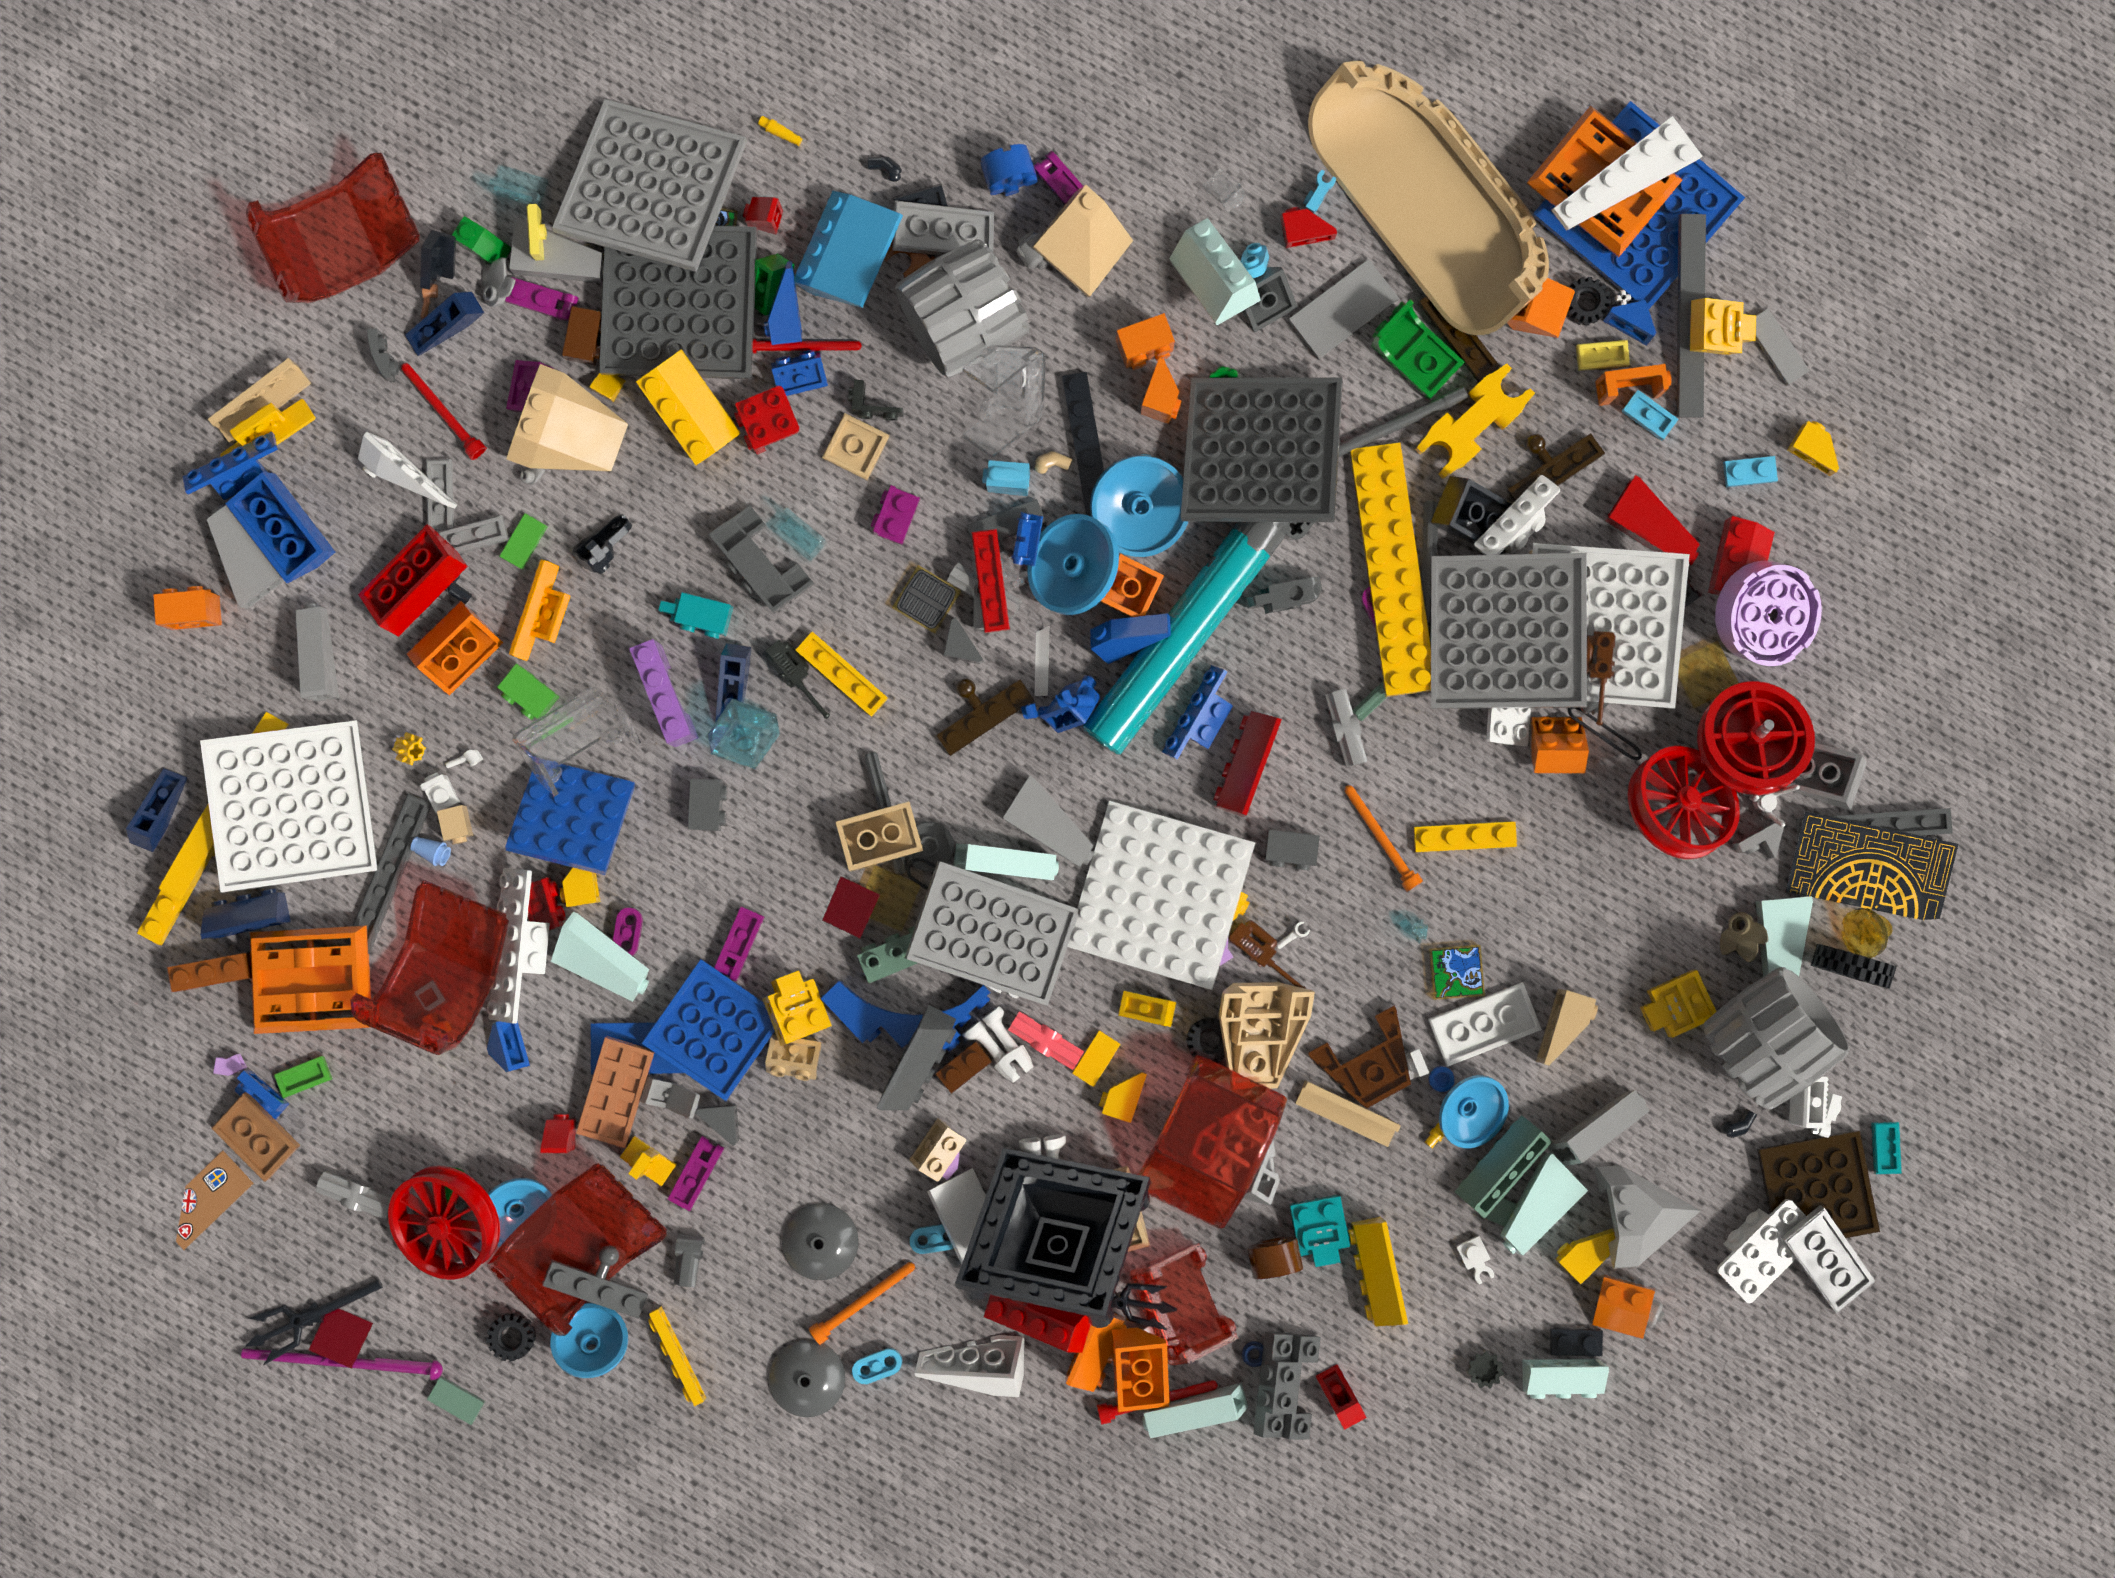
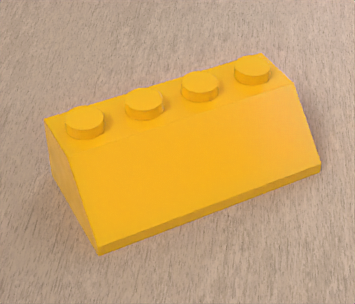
M682 349L636 381L695 465L704 461L741 434Z
M1381 1216L1352 1222V1229L1348 1230L1351 1245L1356 1244L1357 1254L1353 1255L1356 1270H1361L1363 1280H1359L1361 1294L1366 1295L1368 1305H1364L1367 1321L1372 1320L1375 1327L1408 1324L1387 1222Z

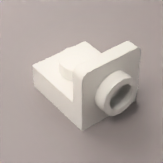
M434 773L424 779L425 783L420 785L421 790L425 791L436 814L439 810L447 809L460 803L447 775Z
M1420 1049L1405 1054L1410 1080L1429 1073Z

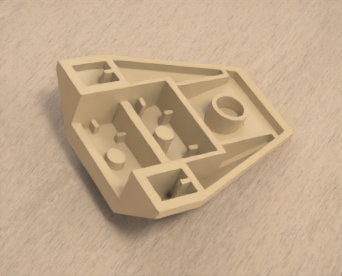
M540 364L506 459L535 469L612 471L628 423L568 375Z
M1279 982L1233 983L1222 992L1219 1021L1230 1088L1232 1090L1278 1088L1311 1017L1314 991Z

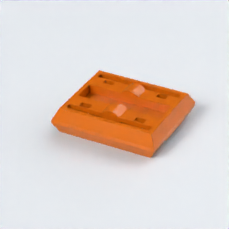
M1590 105L1528 180L1527 184L1556 207L1567 199L1568 195L1546 178L1548 173L1555 177L1554 182L1556 184L1560 182L1564 184L1562 188L1566 192L1569 189L1575 192L1635 146L1637 142ZM1596 133L1604 139L1602 144L1594 138ZM1673 173L1600 212L1604 217L1603 222L1606 224L1611 222L1613 230L1617 231L1619 229L1624 233L1621 237L1617 236L1594 217L1578 225L1619 258L1683 179ZM1564 174L1571 179L1569 184L1561 178ZM1614 213L1621 220L1616 223L1610 218L1611 214Z
M367 926L249 932L254 1034L371 1028ZM351 939V946L314 948L313 940ZM307 940V948L266 950V943ZM354 1010V1017L317 1019V1012ZM310 1012V1020L269 1021L268 1015Z

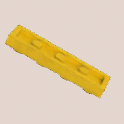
M813 631L796 649L801 656L871 717L888 700L887 696Z
M1516 821L1413 827L1415 852L1517 847Z
M661 1306L649 1313V1325L654 1333L658 1332L662 1340L660 1347L664 1355H669L673 1362L671 1365L672 1372L677 1379H681L684 1388H682L686 1400L688 1402L692 1401L695 1407L703 1403L706 1396Z

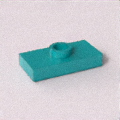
M1872 1122L1874 1174H1902L1899 1122Z

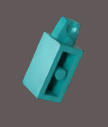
M682 592L680 599H675V603L661 601L659 611L670 614V621L679 624L680 630L694 633L695 629L705 631L704 636L719 639L720 635H727L734 607L730 604Z

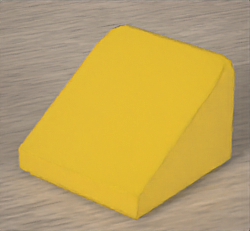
M599 373L589 388L614 402L626 380L617 375H601Z

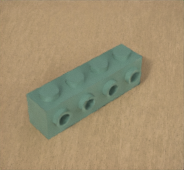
M915 926L909 928V934L900 937L899 933L885 938L886 943L876 947V944L872 943L861 948L862 953L857 955L868 983L917 964V962L905 959Z
M1521 1115L1510 1126L1505 1135L1494 1144L1490 1152L1478 1162L1476 1168L1460 1183L1454 1192L1485 1219L1552 1141Z

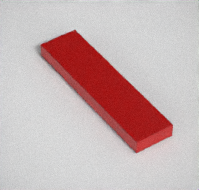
M997 529L972 532L984 632L992 633L1010 630Z

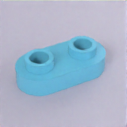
M1252 243L1246 247L1242 254L1240 262L1252 278L1261 276L1267 269L1269 261L1267 247L1260 243Z
M943 1224L917 1228L910 1236V1246L919 1254L953 1249L951 1241L943 1238V1234L946 1232ZM919 1236H926L928 1242L924 1245L918 1242Z
M886 1348L864 1356L855 1362L852 1368V1375L860 1384H869L891 1376L900 1370L902 1356L893 1348ZM889 1356L894 1359V1364L887 1365L885 1363V1358ZM865 1365L870 1368V1373L863 1374L861 1372V1367Z

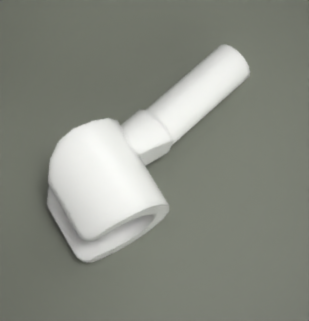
M468 750L459 758L448 761L445 764L447 768L467 761L470 766H474L483 760V757L478 750Z
M1304 922L1295 924L1292 929L1293 931L1278 942L1277 947L1281 949L1297 937L1307 936L1310 929L1304 934H1300L1298 926Z

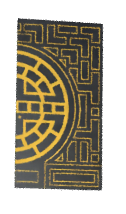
M1805 812L1786 892L1919 920L1940 919L1959 844Z

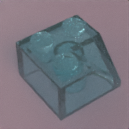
M732 699L708 733L711 754L756 769L780 735L777 715Z

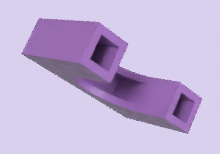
M652 639L629 648L666 743L673 747H678L698 739L699 737L691 717L684 711L668 674V669H671L663 646Z

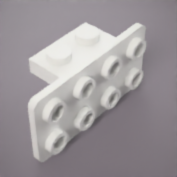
M1785 1199L1770 1215L1759 1208L1750 1213L1745 1222L1738 1229L1732 1231L1723 1243L1732 1253L1717 1267V1272L1747 1303H1752L1795 1260V1257L1781 1237L1806 1216L1789 1199Z

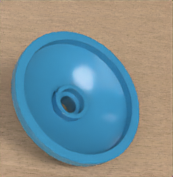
M1484 1075L1471 1076L1457 1083L1445 1096L1439 1112L1440 1129L1445 1138L1458 1147L1475 1148L1495 1137L1504 1125L1508 1115L1509 1101L1505 1089L1495 1079Z
M516 1178L497 1185L488 1193L496 1208L500 1222L498 1247L508 1250L528 1248L540 1242L551 1231L556 1220L557 1207L552 1193L542 1183L527 1178ZM519 1204L517 1208H511L512 1205Z
M594 1303L579 1305L567 1311L555 1324L550 1340L551 1352L557 1365L569 1375L578 1378L598 1377L611 1371L622 1360L628 1346V1331L624 1320L615 1310ZM591 1344L596 1345L595 1349L593 1350L587 1349L588 1346Z

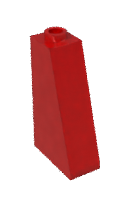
M1637 475L1632 477L1606 517L1605 522L1654 552L1690 554L1689 565L1691 566L1699 555L1696 550L1700 544Z

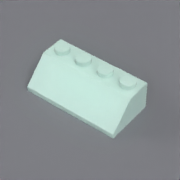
M1208 218L1184 232L1169 259L1216 325L1261 301L1255 280Z

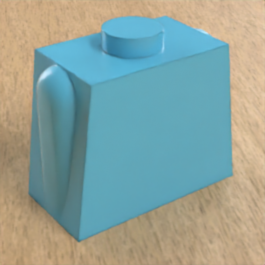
M989 460L988 469L984 468L982 483L986 484L988 492L1028 497L1029 463Z

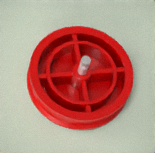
M1749 681L1738 683L1725 689L1707 707L1698 725L1697 744L1705 766L1723 785L1743 794L1767 795L1787 787L1806 769L1814 753L1815 732L1807 711L1792 694L1770 683Z

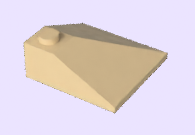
M1084 185L1072 195L1032 248L1087 297H1090L1133 240L1106 202L1087 185Z

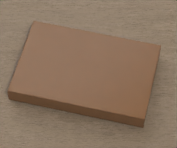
M247 1092L243 1093L211 1128L264 1182L269 1180L300 1147V1144Z

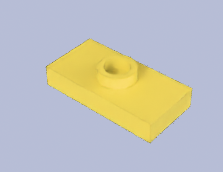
M528 204L529 254L535 261L544 260L543 240L547 239L546 225L542 224L541 209L538 205Z
M1628 340L1577 344L1576 346L1578 371L1628 367L1630 365Z

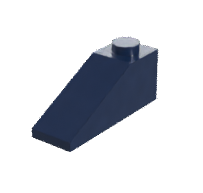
M472 292L453 293L405 336L417 356H420L469 327L484 314V311Z
M726 643L721 653L715 724L739 728L741 726L750 668L751 647Z
M165 768L162 770L126 828L129 843L154 852L167 830L187 777Z

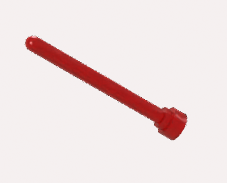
M753 338V354H757V351H858L862 348L860 341H802L772 345L771 341H757L756 338Z
M403 363L401 365L402 372L464 443L463 447L465 448L464 452L471 460H476L487 450V447L480 439L472 438L410 364Z
M1211 1380L1169 1391V1402L1214 1391L1217 1389L1218 1384L1216 1381ZM1106 1402L1096 1405L1101 1425L1111 1423V1420L1116 1419L1115 1416L1133 1412H1118L1117 1405H1107Z

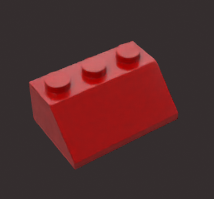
M1731 516L1726 519L1707 593L1719 596L1725 583L1740 568L1753 562L1768 561L1775 532L1758 522Z

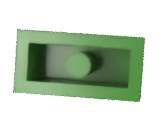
M519 664L514 665L497 687L503 691L500 695L512 705L516 702L523 708L520 712L531 720L534 718L542 720L560 697Z

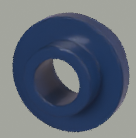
M1258 1341L1246 1343L1241 1352L1243 1361L1250 1367L1261 1366L1263 1344ZM1251 1350H1258L1259 1356L1251 1358L1249 1356Z

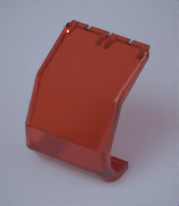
M382 153L369 154L337 185L292 206L274 211H265L258 200L248 203L246 209L248 225L277 288L286 303L310 304L334 297L383 274L419 242V231L413 219L410 218L411 214L403 197L399 196V188L392 173H389V167Z
M423 880L415 890L405 942L381 989L374 998L370 999L358 993H355L350 1002L354 1018L364 1025L435 1055H441L457 1048L472 1028L496 981L509 925L506 913L491 907L486 910V905L470 898L464 900L462 895L445 888L442 892L440 886Z
M1194 1056L1188 1067L1189 1072L1155 1145L1137 1175L1150 1177L1149 1196H1154L1161 1202L1174 1208L1177 1207L1180 1211L1197 1219L1200 1218L1203 1222L1215 1228L1222 1229L1225 1228L1252 1184L1279 1127L1287 1098L1203 1056Z
M595 1163L552 1194L511 1233L487 1264L488 1269L550 1331L558 1336H566L573 1328L569 1323L587 1301L542 1285L551 1260L596 1275L601 1263L599 1252L604 1246L611 1245L619 1252L618 1261L610 1266L605 1277L611 1279L627 1263L663 1241L667 1236V1229L655 1217L651 1216V1213L638 1199L633 1198V1194L620 1181L614 1179L615 1176L603 1164Z

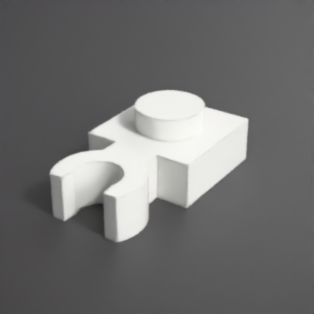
M1827 1092L1828 1096L1826 1098L1828 1101L1826 1103L1828 1105L1825 1112L1827 1114L1825 1117L1827 1119L1825 1122L1827 1126L1825 1128H1812L1811 1133L1828 1138L1831 1133V1121H1836V1117L1841 1110L1842 1096Z
M1479 1235L1456 1245L1466 1269L1469 1270L1474 1267V1279L1478 1284L1482 1283L1480 1273L1483 1271H1487L1491 1279L1494 1278L1493 1270L1484 1263L1490 1260V1257Z

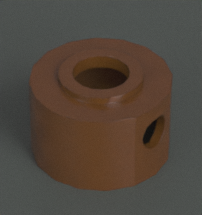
M1296 1237L1267 1239L1247 1247L1253 1279L1281 1277L1303 1269Z

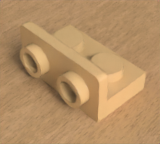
M772 1035L765 1061L766 1072L776 1077L787 1075L794 1076L801 1081L816 1080L821 1042L798 1039L780 1046L777 1035Z
M937 1118L909 1161L919 1171L935 1181H939L965 1144L966 1139Z

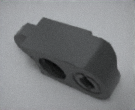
M1310 577L1268 585L1267 588L1261 589V595L1246 598L1247 609L1264 607L1265 614L1301 608V605L1312 603L1319 597L1322 590L1320 577Z

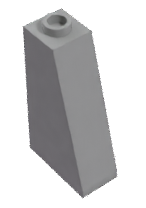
M515 220L509 268L514 275L603 283L604 255L601 252L547 231V239L543 240L544 260L535 261L529 254L528 223Z
M220 505L211 512L212 516L207 519L236 602L240 607L248 609L282 584L284 580L227 505Z
M318 603L303 605L304 609L296 610L300 696L313 702L339 698L327 609L319 607Z
M1029 776L1003 819L1078 867H1081L1082 863L1088 865L1095 854L1091 851L1094 845L1036 779Z
M1635 1090L1624 1092L1554 1140L1548 1146V1149L1564 1166L1583 1163L1649 1112L1645 1099Z

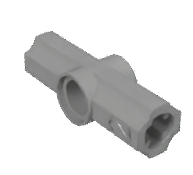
M1346 689L1325 694L1327 708L1332 719L1330 721L1331 728L1335 730L1336 735L1334 738L1339 743L1346 768L1367 762V756L1360 738V725L1356 714H1353Z
M323 1172L316 1185V1192L340 1201L342 1206L351 1210H363L382 1219H388L391 1196L371 1189L372 1186L366 1184V1186L359 1184V1180H348L332 1172Z

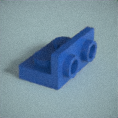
M803 351L800 353V356L794 358L782 356L775 359L774 363H771L776 386L783 387L786 396L828 386L820 351Z
M243 1070L237 1077L240 1083L235 1088V1092L240 1096L245 1092L250 1094L275 1120L290 1104L253 1071Z

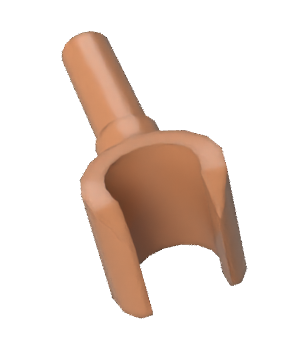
M433 284L430 290L422 288L424 299L420 318L427 316L430 298H438V285Z

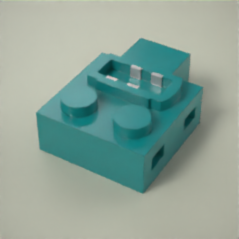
M1338 1194L1289 1204L1294 1234L1298 1240L1301 1256L1312 1254L1315 1267L1341 1263L1338 1249L1350 1247L1341 1196Z

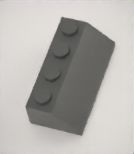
M928 1005L885 1086L876 1107L877 1109L909 1110L913 1102L918 1104L924 1092L921 1089L922 1084L930 1082L935 1072L932 1069L934 1062L940 1063L946 1051L942 1048L945 1042L950 1044L957 1031L953 1028L956 1021L955 1018Z

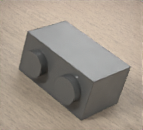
M690 779L689 830L721 831V826H726V811H722V803L727 801L728 788L723 786L722 780Z
M1267 830L1264 860L1270 861L1269 866L1284 868L1285 863L1295 864L1294 869L1309 871L1310 866H1316L1320 836Z

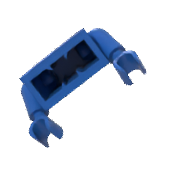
M1086 675L1082 680L1065 686L1058 695H1055V699L1049 706H1040L1038 710L1035 703L1021 707L1024 719L1037 717L1044 719L1057 733L1083 725L1100 699V695L1094 690L1097 683L1092 677Z

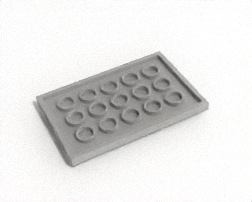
M937 861L905 959L1048 1006L1080 909Z

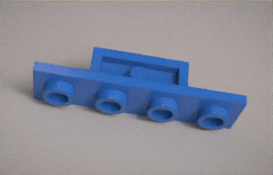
M271 431L266 435H261L254 441L242 447H237L232 452L220 458H215L198 469L191 470L182 476L185 492L189 495L211 484L223 500L236 495L261 472H267L258 459L278 450L274 433Z
M1211 665L1210 669L1206 671L1203 681L1198 690L1192 695L1186 711L1180 716L1174 732L1166 740L1162 753L1178 760L1189 739L1209 749L1233 707L1232 704L1215 694L1227 674L1226 670Z

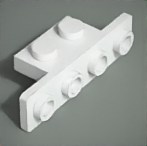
M1539 476L1474 543L1475 548L1484 555H1499L1503 550L1513 554L1517 549H1522L1526 545L1528 538L1544 526L1546 520L1544 508L1560 492V488L1545 476Z

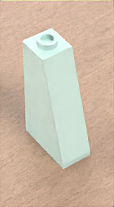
M956 844L954 866L967 871L1054 880V876L1058 873L1059 862L1056 860L1057 855L971 844Z
M1812 896L1755 901L1757 921L1766 928L1768 933V942L1760 944L1763 977L1779 967H1786L1799 977L1813 903Z
M573 912L562 926L551 962L632 1002L638 993L643 995L649 984V981L646 980L649 969L579 914Z
M1546 1153L1542 1157L1514 1212L1500 1234L1505 1240L1502 1244L1512 1254L1516 1252L1517 1254L1524 1255L1588 1191L1552 1153Z
M1242 1382L1169 1402V1407L1147 1409L1143 1413L1144 1416L1142 1418L1144 1429L1149 1432L1150 1438L1238 1420L1248 1408Z

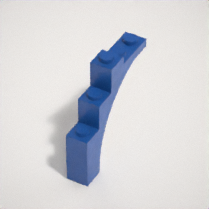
M842 981L836 983L821 998L862 1043L866 1040L871 1043L882 1033L879 1030L882 1026L903 1048L906 1044L908 1045L924 1015L900 1014L876 1007L852 992ZM983 985L965 1003L942 1012L956 1019L953 1026L954 1029H956L955 1026L957 1024L962 1027L972 1017L969 1014L971 1010L975 1007L980 1010L991 1000L987 996L991 991ZM957 1030L951 1043L945 1042L942 1048L947 1049L949 1052L960 1043L957 1039L961 1035L960 1032Z

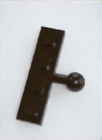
M1427 296L1419 301L1418 305L1454 352L1465 362L1464 365L1478 383L1500 367L1477 335L1467 334L1453 327L1446 321Z
M1590 433L1552 459L1545 449L1546 441L1544 437L1540 434H1532L1526 439V448L1530 453L1537 454L1544 465L1513 485L1507 492L1515 502L1541 475L1557 486H1560L1604 456L1605 452Z
M963 678L957 682L956 693L960 697L966 698L974 710L936 735L950 756L1019 711L1021 707L1034 701L1021 679L983 704L975 694L976 686L971 679Z

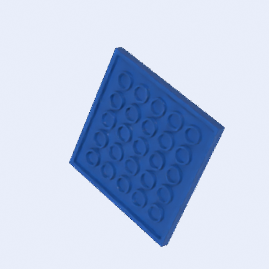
M1631 101L1612 121L1615 126L1637 143L1660 126ZM1599 136L1597 141L1602 144L1604 139ZM1698 159L1675 172L1683 180L1619 258L1579 225L1566 231L1551 211L1555 206L1547 199L1542 202L1532 216L1616 288L1625 290L1626 295L1630 294L1633 302L1645 300L1648 309H1650L1678 276L1679 215L1706 214L1707 243L1745 197L1702 160ZM1568 176L1563 178L1568 184L1570 183L1571 179ZM1561 182L1557 185L1568 197L1574 193L1570 189L1566 192L1562 188L1564 184ZM1600 213L1593 216L1617 236L1621 237L1624 234L1619 229L1617 231L1613 230L1611 222H1608V224L1603 222L1604 217ZM1614 213L1610 215V218L1616 223L1621 220Z

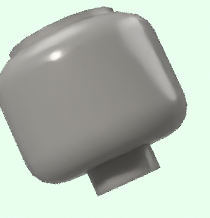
M1653 1300L1647 1322L1650 1326H1655L1657 1321L1662 1322L1665 1315L1662 1312L1663 1305L1658 1301Z

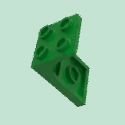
M1410 299L1406 304L1402 301L1392 311L1393 314L1389 317V322L1384 320L1375 329V333L1372 335L1374 340L1371 347L1430 400L1465 362L1418 318L1413 310L1414 302Z

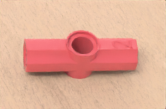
M1020 1011L1008 1029L1030 1043V1046L1047 1057H1053L1072 1070L1084 1053L1082 1049L1062 1038V1035L1058 1032L1053 1031L1045 1024H1039Z

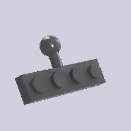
M611 1245L604 1246L600 1250L599 1260L601 1263L596 1275L551 1260L542 1281V1285L547 1288L638 1319L648 1297V1294L644 1291L605 1278L610 1266L614 1265L619 1259L618 1250Z

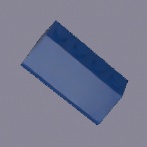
M261 472L225 503L286 583H290L313 571L336 553L276 473Z

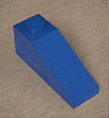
M792 261L786 262L769 312L768 322H764L766 337H771L772 345L802 342L803 334Z
M1166 613L1109 620L1090 629L1091 650L1107 664L1117 661L1171 636L1170 615Z

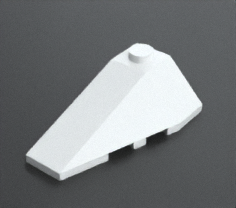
M369 432L364 434L358 459L365 465L363 470L373 478L376 476L448 507L454 509L457 507V504L388 440Z
M997 1335L990 1337V1343L976 1345L974 1340L967 1342L968 1347L954 1350L951 1346L920 1352L914 1374L916 1377L993 1396L1019 1397L1024 1376V1337Z

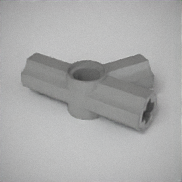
M957 563L951 571L947 582L974 597L973 629L984 630L981 601L978 595L977 573ZM1005 591L1008 618L1012 620L1023 601Z

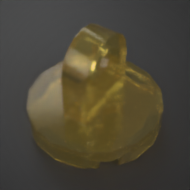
M1858 908L1847 913L1842 920V925L1844 924V931H1841L1842 939L1850 952L1868 958L1882 954L1887 946L1888 937L1893 931L1890 922L1885 917L1878 915L1869 908Z

